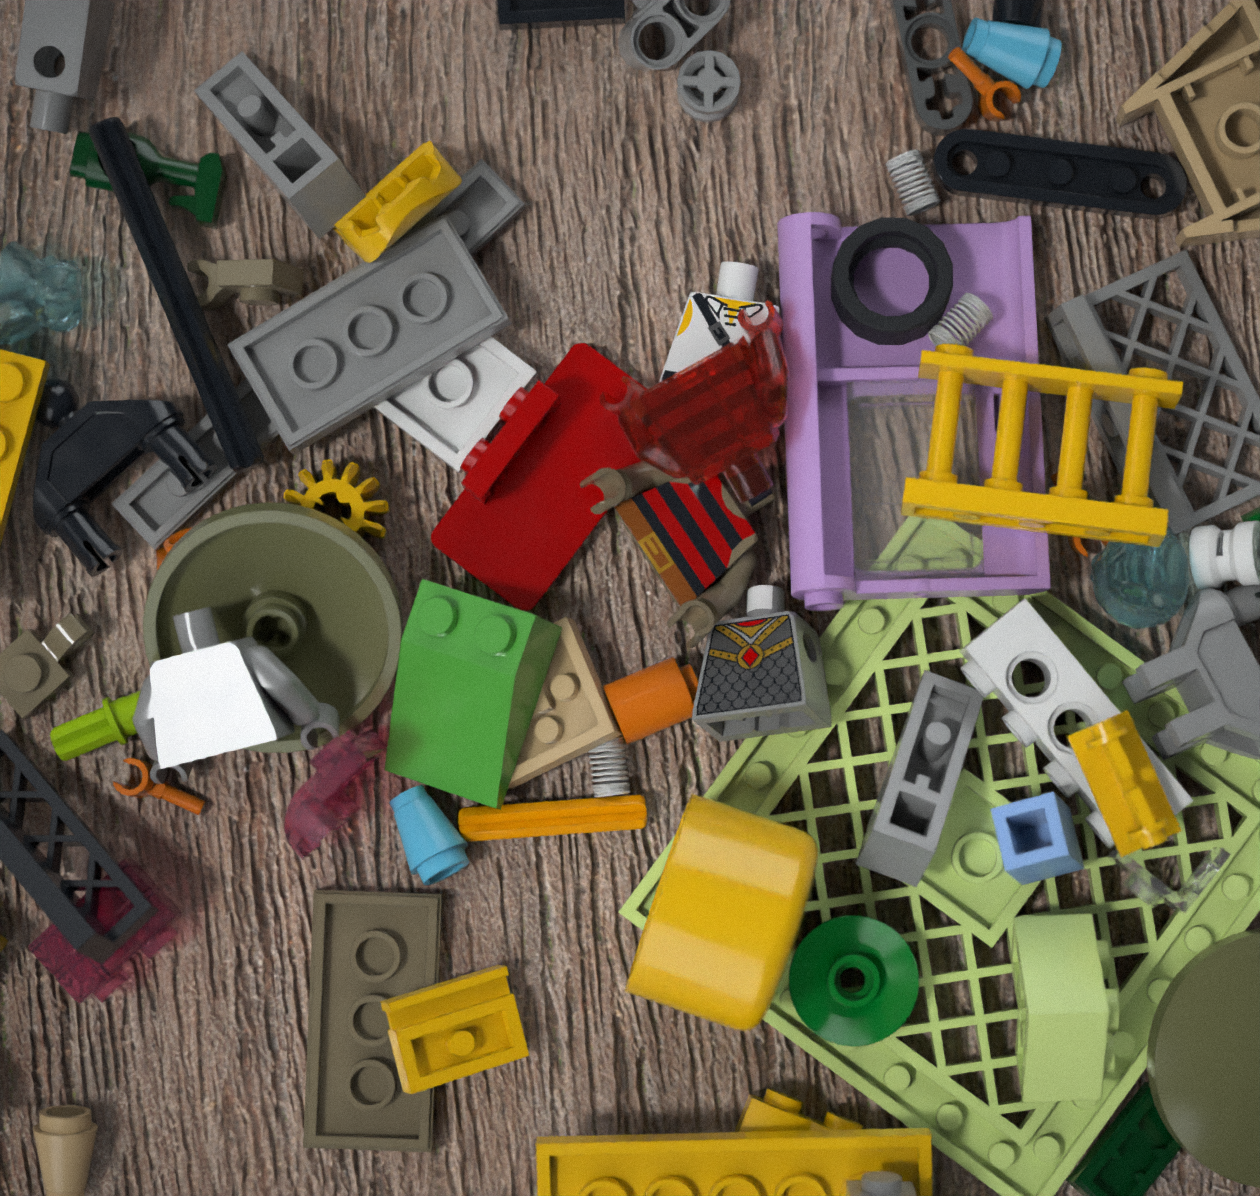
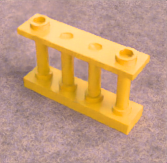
M939 344L935 346V351L922 350L918 378L937 380L926 470L919 472V478H905L901 515L1159 547L1166 536L1169 510L1153 508L1154 501L1147 498L1158 407L1175 409L1182 395L1183 382L1168 380L1167 372L1153 368H1132L1129 370V375L976 357L973 356V349L956 344ZM963 383L1002 388L992 474L990 479L984 480L983 486L958 484V476L952 474ZM1028 391L1067 396L1056 487L1049 488L1048 495L1023 492V484L1017 482ZM1093 399L1132 404L1121 495L1114 497V503L1088 500V492L1082 490Z

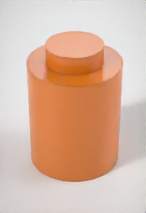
M673 656L603 685L626 744L628 745L692 718L698 680L690 663L679 668Z

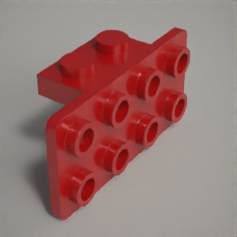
M577 343L572 346L545 383L538 380L530 392L521 386L512 395L499 414V418L506 422V424L490 443L482 437L468 453L460 466V469L467 473L461 482L464 490L432 531L431 541L433 545L515 608L525 612L533 610L608 511L606 510L601 514L592 513L590 508L604 500L603 491L594 484L581 488L580 482L601 468L617 470L647 460L666 435V431L648 411L638 396L647 388L588 344Z

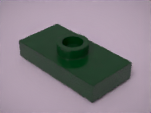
M1149 1082L1143 1083L1066 1179L1082 1196H1143L1182 1148L1161 1120L1153 1101Z

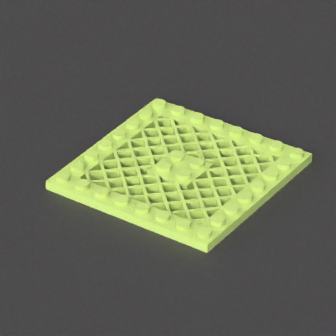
M908 516L866 574L974 571L981 562L980 542L952 521ZM1048 591L1014 596L943 597L951 604L921 609V607L928 598L847 600L844 603V607L839 610L819 638L832 718L831 727L745 738L703 797L778 823L805 819L807 833L816 841L818 848L817 865L814 874L818 900L807 901L804 912L819 910L821 924L831 919L829 908L864 903L866 917L877 920L874 901L908 896L914 931L899 934L906 943L916 941L921 976H919V987H923L928 1021L904 1024L889 1037L866 1046H843L821 1038L801 1020L790 997L788 984L789 969L796 949L791 950L781 981L763 1020L909 1128H929L933 1146L999 1195L1054 1196L1146 1069L1148 1038L1152 1020L1158 1004L1172 980L1202 950L1230 935L1245 931L1260 911V760L1234 754L1206 743L1163 760L1151 737L1165 730V725L1171 720L1189 713L1177 688L1134 705L1123 681L1127 677L1136 674L1135 669L1145 662ZM1025 598L1119 712L1128 710L1139 736L1151 750L1159 755L1157 756L1173 777L1177 780L1176 767L1211 793L1191 797L1193 801L1186 807L1214 804L1219 839L1187 843L1181 810L1175 817L1182 831L1173 835V846L1147 850L1139 849L1123 857H1120L1119 854L1098 857L1094 832L1085 821V818L1092 812H1090L1089 807L1075 792L1078 814L1072 815L1074 824H1080L1085 859L1082 860L1084 869H1087L1093 904L1060 909L1055 877L1043 880L1048 911L1017 915L1041 881L1021 885L1005 872L991 808L1011 802L995 790L1028 786L1031 798L1042 795L1041 783L1052 781L1046 773L1038 774L1033 743L1027 748L1022 745L1026 770L1025 777L993 781L988 746L1018 740L1012 733L986 737L981 706L974 727L975 738L970 740L968 749H977L981 780L965 768H961L936 852L917 887L902 882L906 886L873 891L869 869L858 865L862 893L832 898L827 897L822 863L858 858L864 839L860 811L874 809L877 799L859 802L853 766L887 761L889 768L896 748L891 715L909 712L912 702L889 705L884 670L918 665L921 680L924 670L930 672L929 663L962 659L964 665L968 661L959 651L971 642L967 615L984 628H988L1009 609ZM955 614L961 649L927 654L922 619ZM911 622L916 656L883 660ZM1020 662L1015 666L1012 673L1013 686L1021 695L1026 697V694L1042 691L1045 682L1024 685ZM872 674H874L879 707L845 712ZM965 677L966 685L973 687V685ZM992 692L987 697L983 698V701L998 698ZM1065 710L1062 712L1064 725L1054 726V734H1065L1067 747L1072 748L1067 736L1085 729L1086 726L1084 722L1076 723L1073 711ZM880 717L886 752L852 757L846 722ZM836 725L841 759L807 764ZM843 768L848 804L814 809L808 773ZM799 777L804 810L770 815L795 779ZM1228 806L1243 816L1233 831H1231ZM850 813L855 848L821 853L815 818ZM674 837L618 912L641 930L644 929ZM1219 849L1194 884L1189 853ZM1176 855L1182 890L1150 895L1144 860ZM1132 862L1137 897L1105 902L1099 867ZM920 896L958 924L925 929ZM1182 901L1156 936L1151 905ZM1139 907L1144 942L1112 947L1107 912ZM1094 914L1098 940H1107L1109 946L1110 977L1105 979L1106 989H1116L1119 1004V1026L1117 1029H1108L1107 1033H1112L1115 1067L1114 1072L1103 1073L1101 1100L1022 1103V1099L998 1103L993 1069L1015 1066L1017 1062L1015 1054L991 1057L986 1023L1017 1019L1018 1006L1016 1008L984 1012L979 978L1012 973L1011 949L1014 917ZM1005 931L1010 962L977 967L972 934L993 948ZM960 935L966 969L932 974L927 939ZM1144 953L1122 985L1118 987L1114 957ZM967 980L973 1014L939 1019L934 985ZM863 985L845 987L843 989L848 992H855ZM975 1025L980 1059L946 1064L941 1030ZM930 1032L935 1066L896 1037ZM982 1071L987 1104L949 1077V1075ZM1030 1110L1019 1127L1001 1115Z

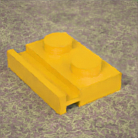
M495 965L380 1001L382 1011H386L390 1027L387 1031L403 1092L414 1094L529 1056L514 994L510 993L506 976H509L507 966Z

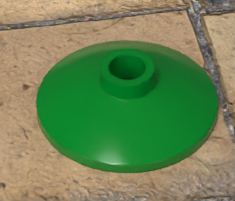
M848 915L827 920L815 927L804 937L792 957L788 984L793 1006L801 1020L810 1030L829 1042L856 1047L879 1042L895 1033L904 1024L916 1003L919 990V972L909 945L893 928L870 917ZM849 967L859 968L864 974V984L855 992L844 990L840 984L842 972Z

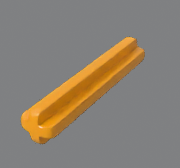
M641 795L502 805L501 810L490 806L464 807L458 813L459 833L466 842L642 829L647 825L646 800Z

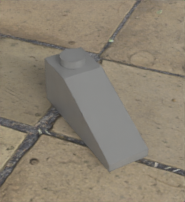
M243 51L194 90L206 107L319 239L333 229L336 222L366 197L336 154Z
M924 670L875 803L856 865L917 887L936 852L984 698L975 688Z

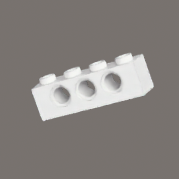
M1025 598L959 651L968 661L960 669L984 698L992 692L1009 711L1002 717L1005 725L1024 747L1027 748L1033 742L1036 743L1050 760V763L1043 768L1047 776L1067 798L1075 792L1092 811L1085 818V821L1098 838L1108 848H1111L1115 845L1073 749L1062 745L1056 739L1054 722L1060 713L1068 710L1080 715L1087 728L1120 712ZM1021 661L1033 662L1043 671L1045 678L1044 687L1036 697H1025L1018 693L1013 686L1012 673L1015 666ZM1141 738L1174 814L1177 815L1193 799Z

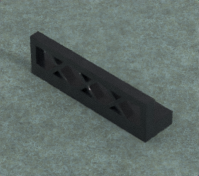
M1 729L0 758L6 753L15 764L12 791H0V860L72 947L84 956L103 964L159 910L11 735ZM28 781L37 791H27ZM47 802L52 808L49 835H27L22 829L25 803ZM1 803H11L10 813ZM65 824L74 835H64ZM63 846H84L90 854L87 880H65L61 876L60 864ZM38 847H48L47 858ZM102 868L112 880H101ZM75 891H85L84 902ZM100 891H122L134 907L107 931L97 919Z

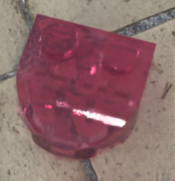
M373 729L356 737L350 731H347L340 738L336 736L310 760L309 764L316 772L292 797L284 820L286 840L302 860H305L321 845L320 841L331 831L339 830L361 810L344 790L387 750V744Z

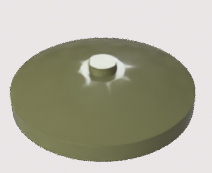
M263 502L246 504L214 514L194 526L174 544L159 566L148 592L144 608L143 639L149 665L152 662L182 655L173 616L211 607L220 644L252 636L258 646L267 647L302 681L318 703H327L338 711L340 716L339 738L357 727L374 711L388 691L396 673L403 636V615L399 595L390 572L374 549L358 533L335 518L311 508L287 503ZM294 723V733L276 740L242 748L264 753H289L308 750L303 747L300 740L301 725H295ZM314 728L318 734V747L336 740L327 729Z
M1260 928L1236 933L1213 943L1198 953L1180 970L1158 1004L1152 1020L1147 1047V1073L1151 1094L1159 1116L1172 1137L1191 1157L1203 1166L1229 1180L1260 1188Z

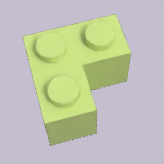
M1092 913L1016 916L1013 918L1011 966L1018 1006L1015 1056L1022 1103L1101 1100L1103 1073L1114 1072L1115 1067L1112 1033H1107L1108 1029H1117L1119 1026L1116 989H1105L1104 979H1109L1108 942L1107 940L1096 939Z

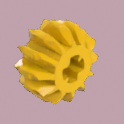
M330 459L323 460L321 466L323 481L317 482L307 469H303L298 473L300 481L309 488L306 494L302 495L291 489H286L283 498L289 503L311 508L319 512L322 508L329 511L330 508L326 503L337 498L344 508L351 509L349 520L344 517L341 518L345 525L361 537L365 533L380 539L386 537V528L378 523L371 522L370 516L388 513L390 511L389 503L384 500L366 502L367 499L378 491L381 484L375 477H371L355 488L360 476V466L356 463L350 462L345 467L341 480H338L334 462Z

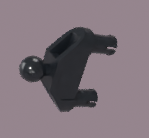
M58 378L47 379L35 420L45 427L59 429L41 445L33 495L34 521L45 535H50L51 537L59 536L83 564L87 573L91 577H95L109 568L104 560L109 558L115 563L123 551L89 514L90 504L147 453L154 452L180 482L185 492H191L204 484L188 465V462L198 474L201 475L203 473L208 479L214 474L218 466L213 460L209 459L183 428L185 424L184 414L175 403L161 400L89 401L79 410V397L70 383Z

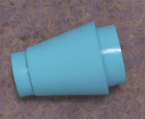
M977 17L970 23L962 45V50L968 56L973 57L974 60L1024 89H1028L1032 85L1040 88H1045L1057 68L1062 49L1061 40L1050 37V32L1047 28L992 20L985 21Z
M423 785L410 788L389 802L394 812V818L412 875L419 874L425 886L440 882L459 872L469 864L470 861L464 851L468 843L432 797L428 796Z

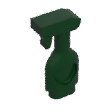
M79 131L71 160V177L85 179L86 187L113 191L90 134ZM127 132L149 186L151 187L157 182H164L194 188L195 196H172L169 199L170 206L173 209H184L196 217L197 222L202 227L217 229L227 179L224 162L219 153L211 152L205 154L200 158V163L166 158L159 153L149 139Z

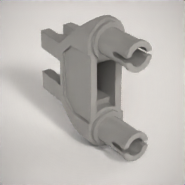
M1241 585L1224 593L1213 588H1206L1197 592L1192 597L1179 622L1169 652L1141 664L1135 669L1136 674L1127 677L1123 681L1134 705L1174 688H1177L1189 713L1171 720L1165 725V730L1151 737L1163 760L1204 743L1234 754L1260 760V666L1239 629L1243 625L1260 619V585Z

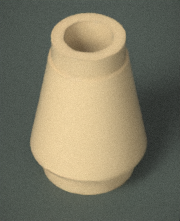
M58 1105L44 1108L39 1112V1123L33 1126V1132L46 1196H85V1188L87 1187L98 1125L92 1122V1110L87 1107Z

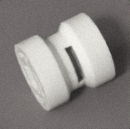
M1259 521L1238 522L1232 530H1221L1215 525L1195 526L1192 529L1189 542V557L1192 576L1198 589L1221 588L1226 581L1236 580L1244 586L1260 585Z

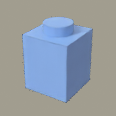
M1055 792L991 808L1005 872L1021 885L1084 869L1070 807Z

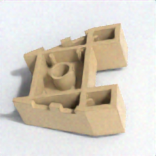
M1230 0L1206 26H1203L1173 58L1148 79L1121 106L1116 116V121L1119 127L1155 110L1205 212L1206 218L1180 231L1174 239L1178 248L1260 237V0Z

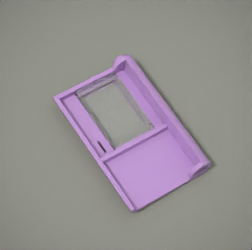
M823 212L797 213L781 218L777 226L791 596L804 600L805 609L830 611L843 608V600L1014 596L1035 594L1049 590L1051 582L1048 533L901 515L905 478H919V472L926 470L937 380L918 378L922 350L935 351V345L929 339L928 333L924 337L904 345H877L856 336L839 319L832 303L831 273L833 262L842 242L858 227H841L839 217ZM1018 216L1014 220L998 223L924 225L944 243L953 263V289L943 316H946V313L950 312L951 308H954V304H958V300L965 293H972L980 298L992 312L993 319L966 345V347L974 350L973 356L1039 364L1031 216ZM879 248L869 252L859 262L854 273V288L859 300L869 310L883 316H902L913 312L924 302L929 290V275L923 262L915 254L900 248ZM957 306L958 310L961 311L963 314H965V313L962 311V309ZM953 311L955 315H957L969 328L972 329V327L967 322H965L957 314V312ZM949 315L952 320H954L965 332L968 333V331L963 326H961L953 318V316ZM969 318V320L976 325V323L971 318ZM945 319L946 322L959 333V335L963 336V334L960 331H958L947 319ZM942 324V326L945 329H947L955 337V339L960 341L956 335H954L944 324ZM963 383L952 474L958 476V484L983 486L984 480L991 478L1002 388ZM1028 391L1017 482L1023 484V492L1046 494L1041 395L1039 392Z

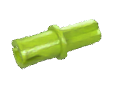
M141 690L113 701L110 697L102 699V708L54 727L50 732V739L59 758L62 761H68L116 740L122 746L128 744V737L137 734L133 725V715Z

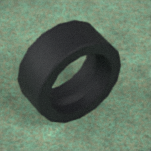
M881 217L860 225L842 242L833 262L831 273V300L839 319L856 336L877 345H904L924 337L941 320L953 289V263L944 243L927 226L907 218ZM879 248H900L915 254L923 262L929 275V290L924 302L913 312L902 316H883L869 310L859 300L854 288V273L859 262L869 252Z

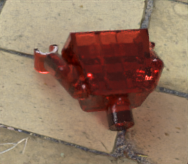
M765 301V305L768 308V316L760 325H752L751 318L745 309L739 311L738 322L751 340L749 344L743 335L647 390H644L628 377L622 376L621 381L626 385L627 394L620 403L605 391L600 395V404L618 417V424L638 459L673 478L688 477L695 485L723 471L740 503L756 497L774 485L757 452L777 440L780 435L778 427L787 418L789 370L780 338L783 330V320L771 301Z

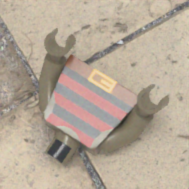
M688 459L644 460L617 470L611 468L599 469L580 482L581 488L594 484L603 491L604 500L590 508L592 513L601 514L620 501H623L615 506V514L678 607V610L667 621V626L671 628L678 620L688 622L694 628L695 635L685 645L688 648L697 646L710 633L714 624L738 605L743 597L757 565L753 547L759 540L746 518L776 499L772 490L767 486L746 498L737 480L724 487L714 470L708 473L705 466L698 468L696 464Z

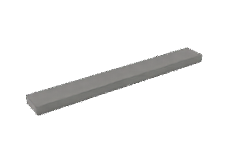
M481 158L461 177L462 183L396 242L446 213L470 255L473 257L525 209V203ZM246 378L235 389L262 453H264L281 436ZM208 414L188 432L209 459L213 460L218 466L214 474L208 479L203 473L201 475L198 474L188 462V465L204 484L191 492H185L180 482L159 459L112 503L120 514L156 551L163 547V543L168 537L183 529L242 473H236L230 468Z

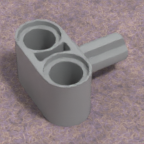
M631 0L637 9L620 31L618 39L620 55L625 63L636 70L646 72L669 68L677 63L723 18L729 9L731 0H709L708 8L700 16L689 11L684 0ZM648 24L660 29L665 40L664 51L655 60L646 57L640 50L638 43L641 30Z

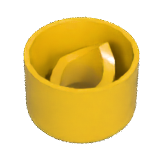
M691 793L646 919L627 979L625 992L735 1030L748 1031L757 1027L763 1021L773 1001L809 897L818 858V848L813 837L802 830Z

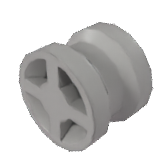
M713 50L699 51L688 57L681 66L677 79L678 101L685 114L695 121L704 123L717 122L730 115L737 105L741 80L737 66L731 58L722 52ZM691 87L697 88L699 92L697 90H691Z

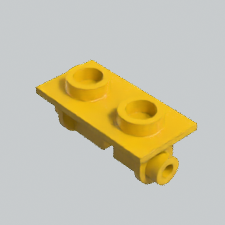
M1128 710L1067 736L1120 857L1142 848L1145 850L1168 840L1167 837L1182 831Z

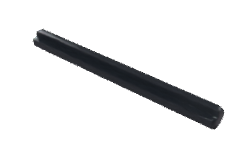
M118 117L106 118L89 128L93 144L229 466L236 473L252 469L264 461L262 450L124 124Z

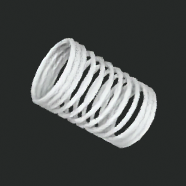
M917 149L898 155L889 160L885 165L888 172L891 173L890 177H895L892 182H898L894 187L899 188L896 193H902L899 198H905L901 203L906 204L903 209L907 216L926 211L936 206L941 200L938 193H936L937 190L933 189L935 185L931 184L932 179H929L930 174L927 173L928 169L924 168L925 163L922 162L923 158L921 153H919L920 150ZM922 165V166H921L920 168H918V169L911 170V169L915 168L916 166ZM919 171H923L921 174L912 176V175L918 173ZM926 176V177H925L924 179H922V180L915 181V180L919 179L920 177ZM929 181V182L926 183L925 185L916 187V186L922 184L923 182ZM926 187H930V188H929L928 190H926V191L919 192V191L923 190V189L926 188Z
M965 293L958 300V304H954V308H951L950 312H947L946 316L942 317V321L939 320L938 325L933 326L928 332L929 339L935 346L939 344H960L966 346L993 319L992 312L980 298L972 293ZM957 306H958L959 308H961L962 311H963L965 314H963L961 311H959L958 308H957ZM953 311L957 312V314L965 322H967L972 327V329L969 328L957 315H955ZM949 315L953 316V318L961 326H963L968 331V333L965 332L954 320H952ZM969 318H971V319L976 323V325L973 324V323L969 320ZM945 319H947L958 331H960L963 334V336L959 335V333L951 325H949ZM942 324H944L954 335H956L960 341L955 339V337L947 329H945L942 326Z
M618 736L588 751L602 752L589 755V758H602L589 762L590 764H602L590 768L591 770H602L592 772V776L602 777L593 778L591 781H607L593 784L595 798L631 792L629 783H619L629 779L628 777H619L628 774L627 771H619L627 768L626 765H619L626 763L627 760L618 759L626 756L624 753H618L625 750L624 747H619L624 745L622 736Z

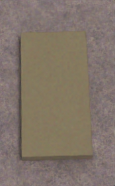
M314 890L303 1148L405 1152L433 1151L435 1087L414 1094L403 1092L387 1031L390 1027L386 1011H382L380 1001L440 982L443 894Z

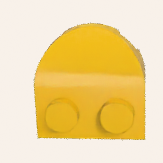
M429 140L421 144L367 192L365 198L334 224L333 230L361 259L371 263L462 183V179Z

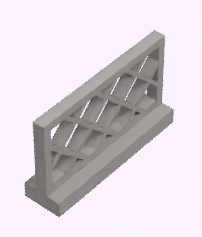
M1183 250L1085 296L1082 294L1064 302L1044 317L1068 368L1127 375L1126 372L1133 353L1162 364V371L1168 373V380H1171L1173 370L1175 369L1204 381L1195 410L1179 404L1176 405L1175 409L1158 407L1156 423L1160 411L1191 422L1182 452L1162 445L1156 432L1154 436L1147 498L1154 501L1153 508L1169 510L1164 540L1260 495V481L1234 472L1243 442L1260 448V398L1187 250ZM1174 270L1186 292L1181 312L1150 301L1157 278ZM1143 285L1140 297L1128 292ZM1112 299L1135 308L1127 337L1105 330L1094 307ZM1193 309L1195 310L1199 319L1191 317ZM1146 313L1177 324L1168 353L1136 342ZM1187 329L1208 336L1214 349L1209 369L1178 358ZM1114 346L1122 349L1120 358L1118 357L1114 349ZM1221 365L1227 376L1219 374ZM1215 385L1236 393L1242 405L1236 426L1206 415ZM1093 399L1091 417L1123 480L1132 404ZM1249 422L1255 433L1247 431ZM1202 426L1232 437L1223 467L1193 456ZM1169 460L1178 463L1176 471H1174ZM1188 468L1219 479L1212 503L1196 511L1193 510L1183 489ZM1230 483L1243 488L1226 496Z

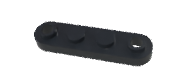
M959 129L947 134L938 144L932 160V170L936 181L944 190L954 195L1154 220L1169 215L1181 203L1187 189V179L1182 166L1174 158L1164 153L975 129ZM966 155L973 160L975 170L971 174L961 175L954 170L952 160L956 156ZM1148 178L1158 181L1162 187L1161 196L1155 199L1146 197L1141 191V181Z

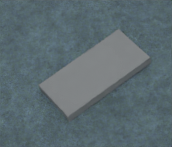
M444 213L394 243L375 261L371 263L364 261L227 345L286 447L295 455L512 323L448 216Z

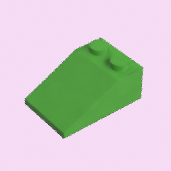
M422 579L400 644L384 770L501 810L562 627L537 615Z

